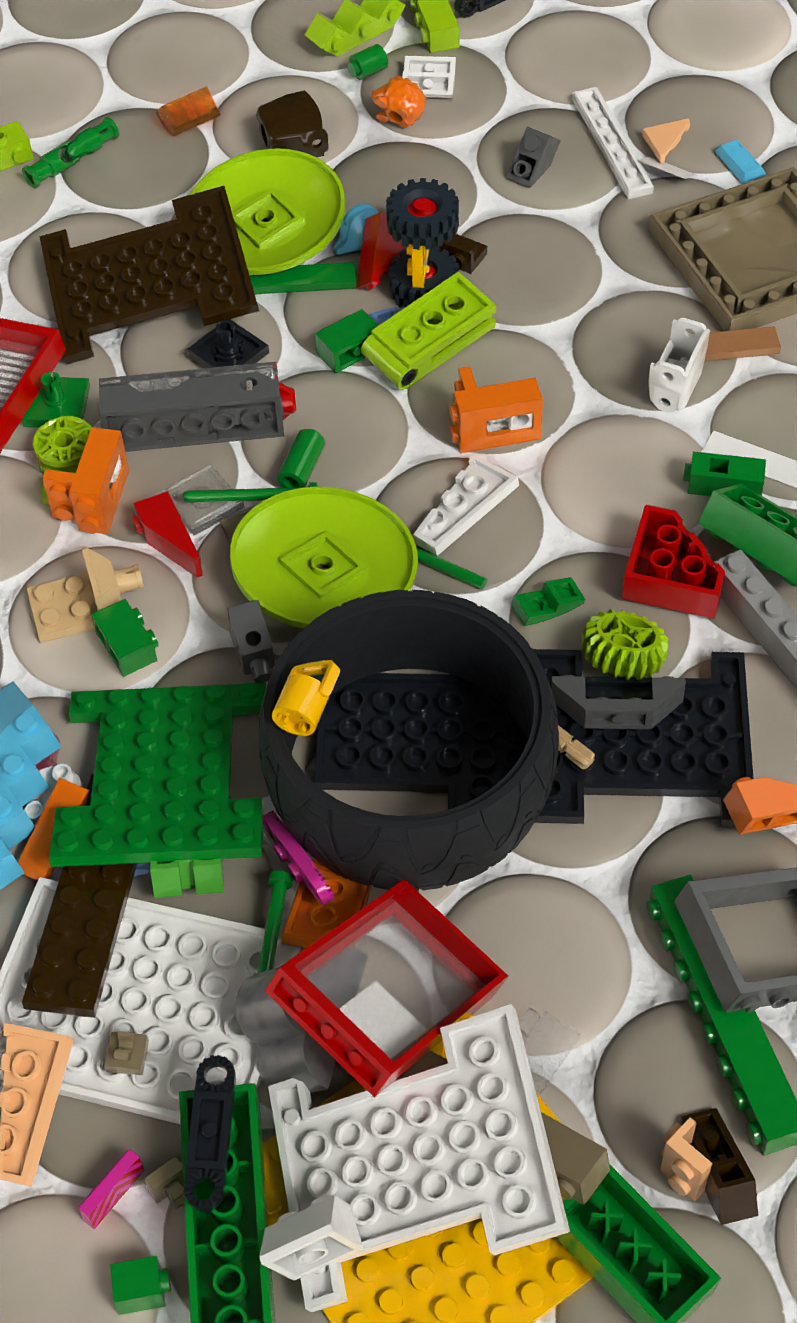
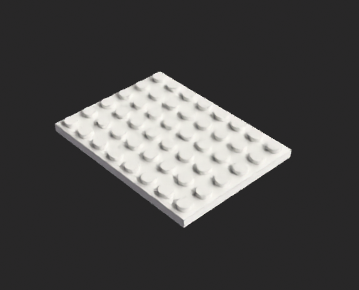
M39 877L0 970V1080H4V1071L1 1070L2 1054H6L7 1037L3 1036L4 1023L74 1038L59 1095L180 1124L179 1092L195 1090L196 1071L199 1064L204 1061L203 1059L209 1058L211 1055L225 1056L231 1061L236 1072V1085L255 1083L258 1091L262 1079L258 1068L259 1045L251 1041L242 1031L236 1016L235 1002L242 983L248 977L258 973L265 933L264 928L128 897L96 1017L25 1010L22 999L58 885V881ZM281 932L278 935L273 969L279 968L304 950L303 947L282 944L283 933ZM111 1032H134V1034L148 1036L149 1044L143 1075L106 1072L104 1065ZM214 1067L208 1071L206 1081L211 1085H220L222 1081L224 1082L227 1071L221 1067Z

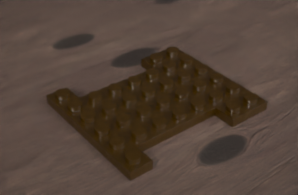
M225 186L173 199L175 220L71 248L66 229L39 236L56 321L66 348L63 355L67 364L94 357L91 335L199 306L204 326L259 311Z

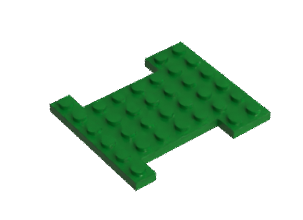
M266 683L72 692L69 707L70 723L100 722L92 795L89 806L56 807L49 853L51 867L262 857V797L230 799L233 716L260 714Z

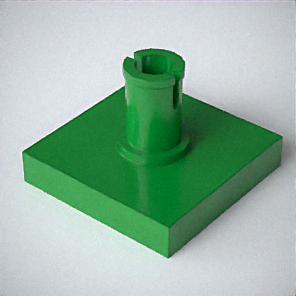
M51 372L45 373L41 378L43 387L24 415L22 422L24 427L39 428L49 420L61 416H74L84 419L90 390L89 378L60 377L56 372H53L52 377Z

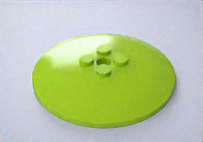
M263 149L233 157L208 172L190 193L192 195L225 186L249 275H264L284 271L314 257L335 237L342 225L346 210L343 186L333 169L315 156L291 149ZM264 218L271 219L268 222H261Z
M304 487L276 494L256 505L242 518L232 537L230 565L239 589L250 602L259 600L262 612L283 623L304 628L328 610L336 606L340 607L343 603L359 597L364 598L366 595L394 590L411 591L417 574L418 552L408 527L393 511L380 502L366 495L341 488ZM316 566H330L331 568L323 570L317 568Z

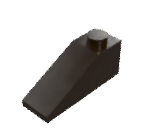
M717 1108L681 1116L682 1125L690 1117L697 1122L691 1145L712 1163L705 1191L721 1225L758 1216L756 1180Z

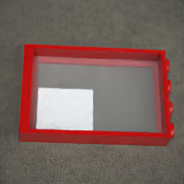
M402 880L280 966L266 987L265 992L375 1098L443 1040L441 1027L472 1016L493 998L509 975L406 880Z

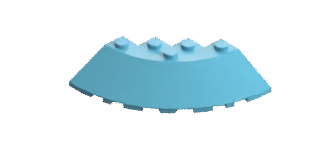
M14 681L0 690V890L25 873L9 850L31 835L35 828V825L22 807L50 788L35 765L61 748L60 743L48 724Z

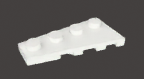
M473 453L469 459L468 467L465 471L461 470L455 477L456 483L451 490L444 492L439 506L430 511L413 534L415 544L438 556L519 486L518 477Z

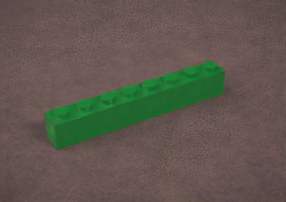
M686 875L652 886L650 900L646 902L648 914L653 922H658L661 929L660 939L665 951H671L675 960L673 962L675 974L678 980L685 982L688 988L687 998L693 1013H699L701 1017L704 1039L709 1046L713 1045L718 1055L716 1057L718 1070L723 1078L728 1077L733 1088L731 1089L732 1101L738 1111H743L748 1122L746 1123V1130L753 1145L758 1144L763 1156L797 1145V1099L755 1010L749 1013L746 1010L725 1013L674 902L687 882L694 881L692 875Z

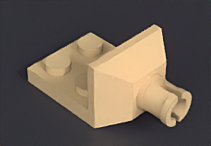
M89 548L82 549L87 573L27 587L40 643L94 630L91 614L121 601L120 594L144 588L138 564L120 570H113L109 559Z

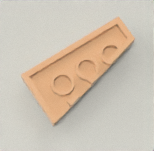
M4 1023L3 1036L7 1037L6 1054H2L1 1070L4 1071L3 1092H0V1180L32 1187L74 1038Z

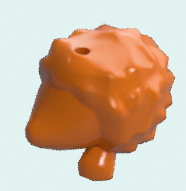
M400 75L390 78L387 84L373 90L370 94L374 103L383 110L377 112L376 118L381 123H386L390 120L403 128H407L409 125L412 126L416 120L420 119L427 99L417 83H412L409 78H402Z

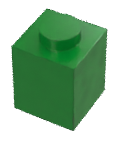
M157 1255L110 1264L113 1301L119 1315L166 1306L164 1293L171 1292L168 1268H161Z

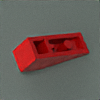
M166 491L134 502L136 515L131 518L137 534L143 533L147 544L195 577L203 576L200 556L169 492Z

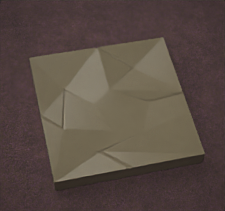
M794 167L650 215L648 231L689 283L723 331L758 328L797 314V170Z

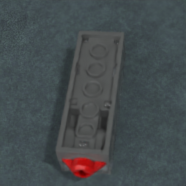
M277 362L99 378V408L103 429L121 431L125 452L285 437L283 420L290 414H294L297 410L295 390L279 382Z

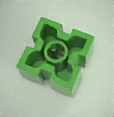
M223 859L175 860L171 862L150 861L154 898L182 896L183 889L196 888V895L224 892Z

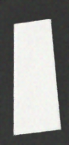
M714 430L701 451L703 453L766 459L765 477L797 488V461Z

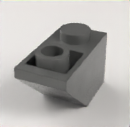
M527 126L507 178L532 187L551 166L561 140Z

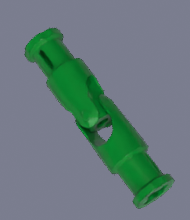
M108 116L104 117L100 124L81 131L73 142L71 140L66 141L42 155L40 161L32 166H24L22 168L24 178L34 189L38 188L43 180L59 175L79 162L82 156L90 155L101 149L102 144L111 138L117 139L120 134L116 123ZM61 148L63 158L70 161V163H65L60 159L58 151Z

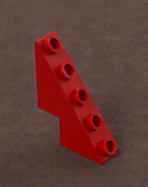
M379 212L365 219L356 289L366 287L369 291L375 288L382 281L380 276L383 273H389L390 263H393L392 259L394 256L400 257V251L404 249L407 251V247L402 246V240L396 242L393 240V235H389L387 215L385 213Z

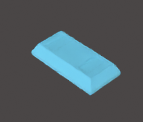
M738 140L723 144L715 149L718 157L742 184L766 175L762 166Z

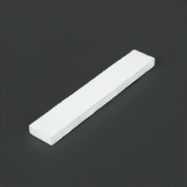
M593 87L572 92V100L627 199L653 194L654 186L640 161H638L636 154L598 88Z

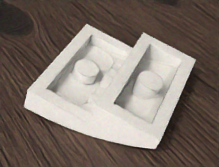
M405 56L402 78H409L412 83H417L425 97L453 98L456 57Z

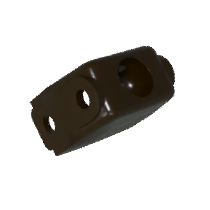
M305 90L286 94L258 107L256 117L259 122V131L267 149H291L315 157L324 156V152L328 151V134L323 129L319 108ZM321 140L319 144L312 145L313 141Z

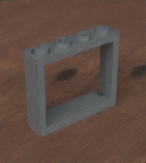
M797 867L688 881L674 901L725 1013L746 1010L749 1013L765 1006L780 1008L790 1002L797 1001V975L745 983L711 911L713 908L792 898L797 907Z

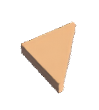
M688 118L643 128V138L660 163H664L669 151L676 147L681 140L682 134L689 130L690 120Z

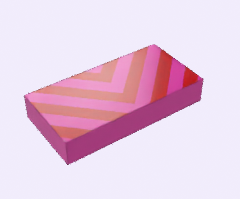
M130 1149L127 1150L79 1205L78 1209L82 1218L90 1227L95 1229L145 1171L140 1156Z

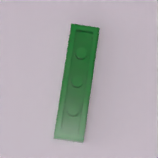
M355 262L297 265L276 273L249 275L254 294L356 288Z

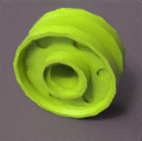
M61 416L51 419L40 426L34 435L32 445L41 471L45 473V470L76 473L92 426L84 419L74 416Z

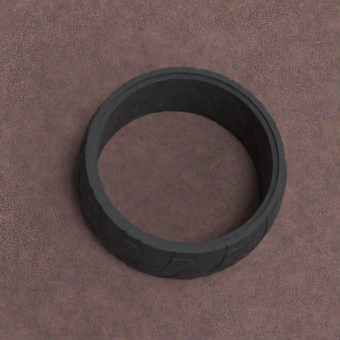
M425 590L378 592L366 595L364 598L359 597L345 602L342 606H336L314 619L289 642L287 648L279 656L271 672L259 715V756L261 769L270 799L286 828L307 853L309 852L316 861L332 872L344 878H349L351 881L366 886L373 885L375 888L384 890L391 889L402 880H406L417 891L419 889H422V891L438 889L444 885L450 886L471 879L488 870L490 866L492 868L520 844L542 811L551 790L559 751L557 708L552 689L533 648H530L529 643L511 624L498 617L494 612L483 606H477L476 603L467 599L440 592L432 593V591ZM332 660L340 668V674L330 695L342 687L372 674L399 669L433 670L470 681L498 699L517 721L527 744L520 758L508 774L494 787L468 803L433 814L418 816L384 815L348 805L326 793L311 781L292 756V750L298 735L291 734L276 725L272 719V712L291 670L297 665ZM317 675L311 677L322 682L324 675Z

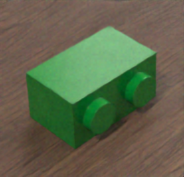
M360 309L315 333L316 354L335 373H338L366 358L361 353V347L364 341L372 334L371 330L379 325L363 309Z
M126 599L91 614L97 636L123 677L158 661L155 648L159 644L151 629L145 630L143 626L145 623L137 607L132 609Z

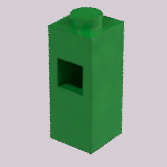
M693 451L691 464L685 463L683 481L689 482L688 494L711 497L714 490L742 483L762 496L766 459Z

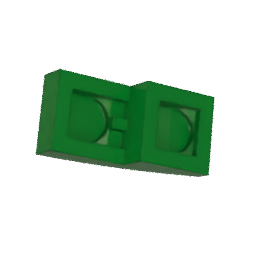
M572 577L545 581L540 591L514 595L511 605L524 626H528L563 615L584 604L586 599Z

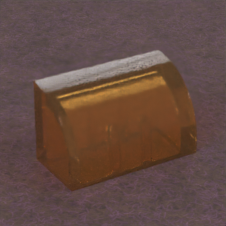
M207 86L161 106L156 112L163 127L172 136H176L221 116Z

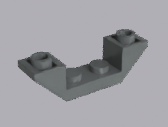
M573 675L552 676L551 681L555 704L583 728L652 729L683 702L686 685L685 678L664 676L652 678L650 700H642L640 698L608 699L605 697L586 699L585 677H575Z

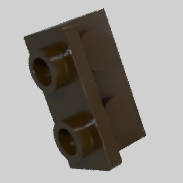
M452 234V240L449 242L443 240V245L439 247L440 252L444 249L449 251V256L453 255L456 258L459 270L472 274L487 255L486 245L458 234Z

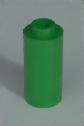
M302 429L298 432L276 478L282 488L306 487L325 446V440L318 431Z

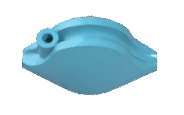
M358 204L352 207L344 216L339 229L340 234L333 245L332 251L339 255L362 249L365 219L379 213V211L369 204Z

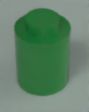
M375 44L351 55L347 67L353 77L362 80L388 67V58L382 46Z

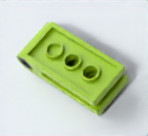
M458 271L371 330L372 334L364 341L361 353L399 389H407L495 328L496 320L492 315L496 313L497 305Z

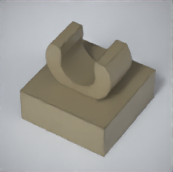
M111 1032L104 1065L106 1072L143 1075L149 1044L148 1036L134 1034V1032Z
M175 1156L144 1178L148 1192L157 1204L168 1197L174 1208L178 1209L185 1204L183 1165Z

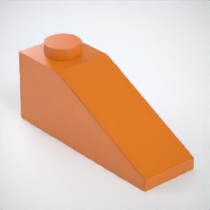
M744 777L732 784V789L723 799L739 835L797 824L796 784L768 777L752 780L750 777Z

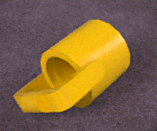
M332 660L309 662L293 667L272 712L273 721L281 729L298 736H308L314 733L329 695L340 674V668ZM324 675L322 682L311 676Z

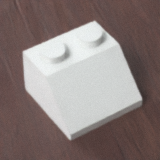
M327 1195L317 1198L312 1202L311 1207L303 1211L289 1212L281 1215L277 1219V1223L265 1228L259 1256L261 1264L295 1281L364 1249L350 1204L337 1196Z

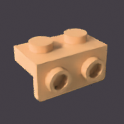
M690 1117L682 1126L676 1123L665 1135L663 1141L666 1144L660 1153L663 1157L660 1172L668 1178V1183L675 1192L681 1196L687 1195L695 1202L705 1192L712 1163L691 1145L697 1122Z

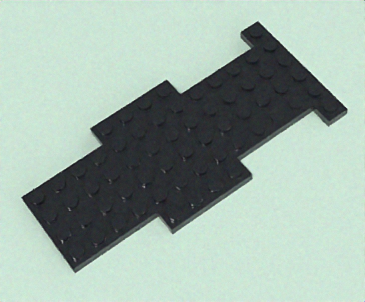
M533 649L542 664L550 687L552 676L573 675L575 677H585L586 699L605 697L608 699L640 698L642 700H650L652 681L650 677H642L641 680L630 677L629 680H626L625 677L582 676L581 650ZM712 652L710 659L712 679L685 678L686 685L683 702L652 729L583 728L556 705L558 725L573 736V741L577 739L595 754L593 763L587 769H581L565 756V751L562 753L558 751L551 790L542 811L534 823L584 824V795L719 797L721 827H735L723 799L732 789V784L744 777H750L751 780L754 779L744 652ZM377 673L358 679L329 696L318 722L314 783L322 790L448 792L449 810L470 802L494 787L513 768L527 743L517 721L508 709L489 692L470 681L451 674Z

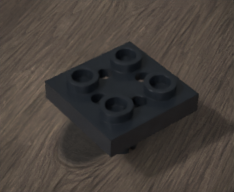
M231 319L221 320L220 324L217 323L216 328L188 348L189 357L216 376L242 374L269 354L268 344Z

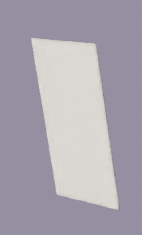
M649 156L638 160L684 179L696 175L665 162L660 163L659 160Z

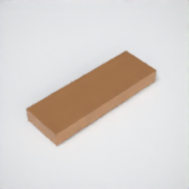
M772 326L711 332L705 361L780 354L781 345L776 328Z

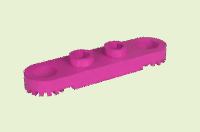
M274 810L263 815V824L275 843L273 845L274 851L282 863L286 861L290 863L287 867L295 881L299 883L303 880L322 906L335 899L330 886H325L327 881L324 880V876L315 868L313 861L286 828L285 824L280 821Z

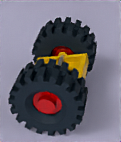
M420 178V182L416 183L414 179L408 180V185L406 186L400 183L397 185V190H391L390 197H387L386 200L389 235H393V240L396 242L402 240V246L407 247V251L405 249L400 251V257L394 256L392 259L393 263H390L389 266L391 298L395 300L398 307L403 304L404 308L459 271L456 258L453 255L449 256V251L445 249L442 252L439 251V247L443 245V240L449 242L452 240V234L456 235L458 231V196L455 195L453 188L448 190L446 183L443 182L441 185H438V180L432 179L431 183L426 182V178Z

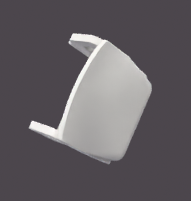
M686 318L674 319L670 340L660 360L657 363H651L648 381L649 396L651 402L659 410L673 412L675 410H683L686 407L701 376L708 348L710 330L706 329L703 323ZM686 329L693 330L695 334L688 333ZM683 357H688L690 360L686 361Z

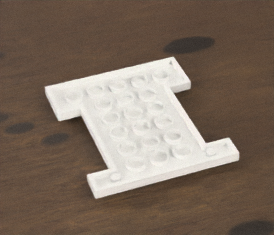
M511 1004L441 1027L440 1030L448 1063L394 1081L375 1098L368 1091H364L313 1108L310 1090L302 1081L291 1078L268 1086L289 1212L303 1211L311 1207L312 1202L322 1196H337L350 1204L364 1248L300 1278L306 1310L315 1312L348 1301L341 1262L479 1218L483 1220L489 1251L493 1255L570 1232L516 1009Z

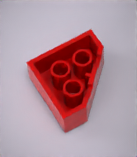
M645 504L624 575L622 599L715 619L721 598L725 570L719 563L715 564L707 554V548L694 532L690 533L682 524L683 519L675 510Z

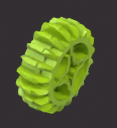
M609 609L607 613L599 611L597 616H591L581 636V651L585 653L586 660L592 661V667H600L603 673L609 672L614 674L615 677L618 675L624 676L626 680H629L630 677L641 680L643 676L652 677L653 673H659L669 652V638L664 635V629L657 627V622L648 621L647 616L640 617L635 612L632 614L626 613L623 609L620 612H615L612 609Z

